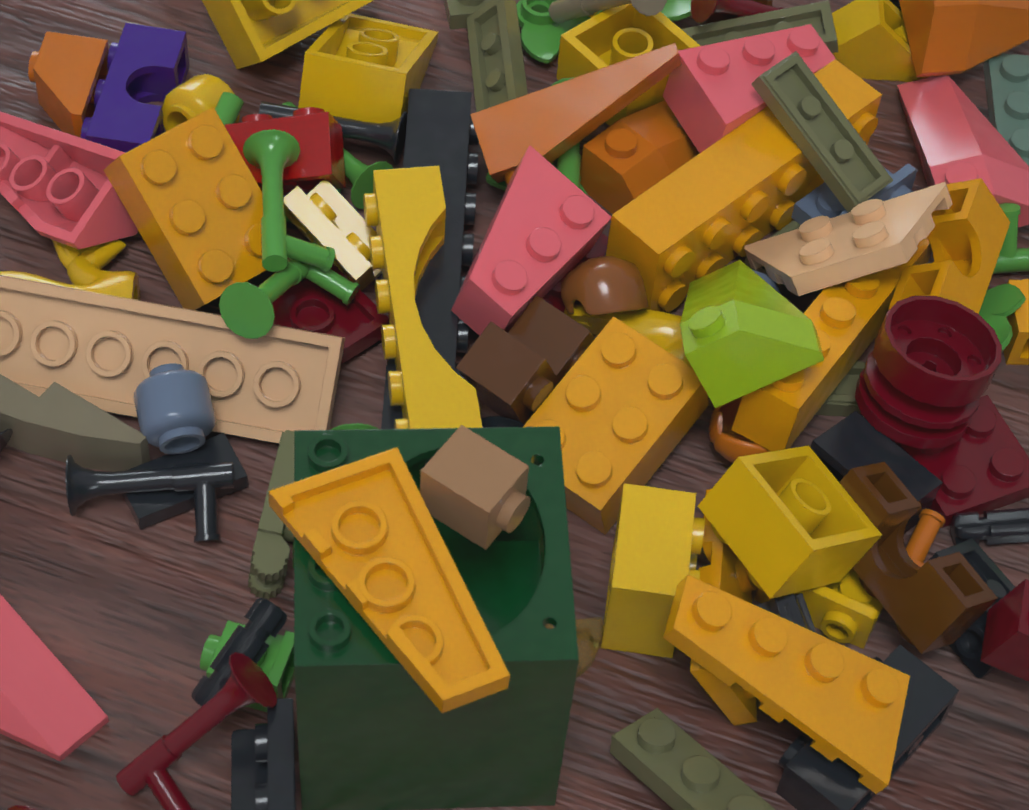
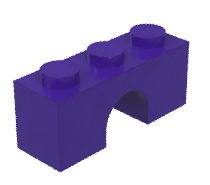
M125 23L119 43L112 42L109 48L108 74L106 80L99 79L94 95L95 111L92 117H85L81 129V138L116 150L128 152L164 133L162 106L146 103L164 102L169 92L185 82L189 70L186 31Z

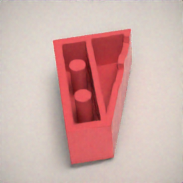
M811 24L678 50L682 65L669 74L663 98L698 152L701 153L767 107V104L751 84L761 74L795 51H797L813 74L836 58Z
M529 145L507 185L504 196L492 218L484 240L473 260L451 311L479 336L490 322H493L508 333L534 297L537 295L543 298L593 248L610 222L611 216Z

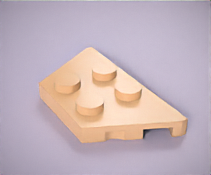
M946 182L886 201L871 199L856 205L851 212L833 218L828 216L811 218L802 223L798 229L745 245L744 250L751 268L756 270L764 266L768 276L774 282L785 284L787 290L797 296H801L907 263L917 251L918 243L925 239L935 227L931 215L932 212L949 209L952 205V199Z

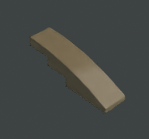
M0 374V432L10 428L13 431L7 445L30 454L66 463L67 456L72 455L75 463L81 467L110 472L126 471L150 461L146 436L58 383L53 382L38 397Z

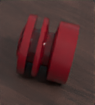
M911 296L897 301L886 313L875 339L874 350L868 355L865 368L861 371L857 380L855 399L860 412L877 431L897 443L918 449H941L956 443L967 431L972 421V416L980 405V397L988 389L1001 363L1002 345L995 330L978 313L959 302L938 296Z

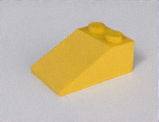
M202 0L237 69L261 63L373 1Z
M351 13L332 23L305 52L298 108L317 107L325 110V112H329L332 116L373 123L391 122L400 118L404 111L408 112L409 88L420 89L438 40L439 32Z

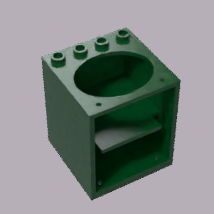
M560 426L468 428L529 466L526 496L530 497V505L520 524L511 533L502 530L485 550L432 516L510 674L509 686L505 690L441 713L294 536V673L302 810H412L555 805L579 663ZM458 428L294 430V482L397 447L420 492L422 468ZM546 624H551V625H553L555 628H553V629H547V628L545 627V625H546Z

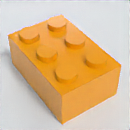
M214 107L120 155L104 169L106 176L183 308L196 310L220 297L226 287L236 282H246L266 271L262 266V191Z
M613 316L523 427L560 426L566 508L606 535L618 519L624 483L646 485L709 405L708 395L692 367Z

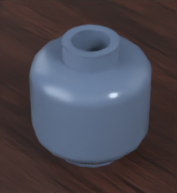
M176 363L164 364L152 369L149 373L150 377L137 386L133 397L141 433L146 436L148 444L159 447L160 451L165 454H183L198 449L204 445L205 437L212 432L216 425L209 386L205 377L195 371L185 370L182 365Z

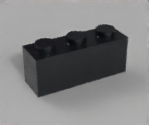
M901 645L885 661H882L877 656L873 658L910 675L890 780L946 719L959 692L956 687ZM801 735L788 747L778 764L784 771L776 793L795 809L863 810L877 795L858 781L861 774L839 758L832 762L812 748L810 745L814 739L811 738L808 741Z

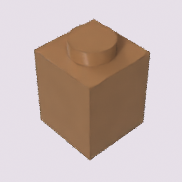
M461 425L422 468L420 494L431 516L486 550L502 530L511 533L524 518L530 505V497L526 496L529 466Z

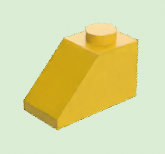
M854 0L832 13L838 42V52L832 54L837 61L844 64L861 79L912 82L927 78L916 76L902 12L890 0Z

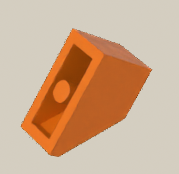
M46 31L40 50L33 51L30 56L28 76L30 82L36 83L39 104L62 132L81 138V129L85 117H92L94 114V95L99 79L106 80L108 74L109 48L106 39Z

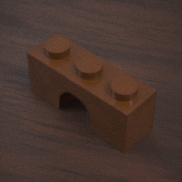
M885 461L852 468L839 483L882 534L877 542L853 567V570L859 576L862 587L869 595L878 599L896 622L900 635L908 643L914 645L921 654L953 644L998 597L960 552L928 560L922 567L914 563L905 549L904 530L909 519L921 507L920 503Z

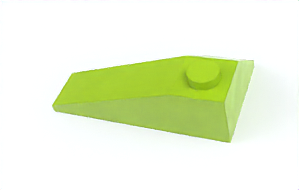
M741 260L690 282L680 321L684 354L715 408L824 361L817 329L812 320Z

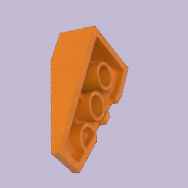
M899 0L917 77L962 74L992 57L1002 55L1013 47L1029 40V0Z
M676 44L667 45L470 114L490 176L497 183L506 181V185H508L529 145L550 163L555 161L682 65Z
M664 100L617 120L583 145L580 184L585 189L587 195L614 214L700 153Z

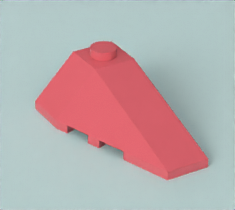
M949 75L931 76L897 85L898 94L927 186L930 187L942 182L951 184L982 178L998 204L1014 203L1021 207L1020 214L1018 215V227L1029 225V166Z
M0 111V194L41 236L76 249H83L134 236L138 233L137 227L104 172V169L126 152Z
M0 594V734L61 762L109 722L108 716Z

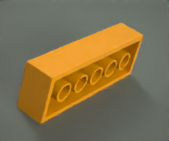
M834 59L814 73V75L868 146L870 136L878 125L876 115L882 94ZM767 106L612 214L606 256L627 260L634 263L639 269L649 306L646 309L670 312L677 308L685 299L690 282L723 268L739 255L745 257V245L761 241L763 237L774 229L781 230L792 222L793 219L791 217L794 204L824 183V180Z

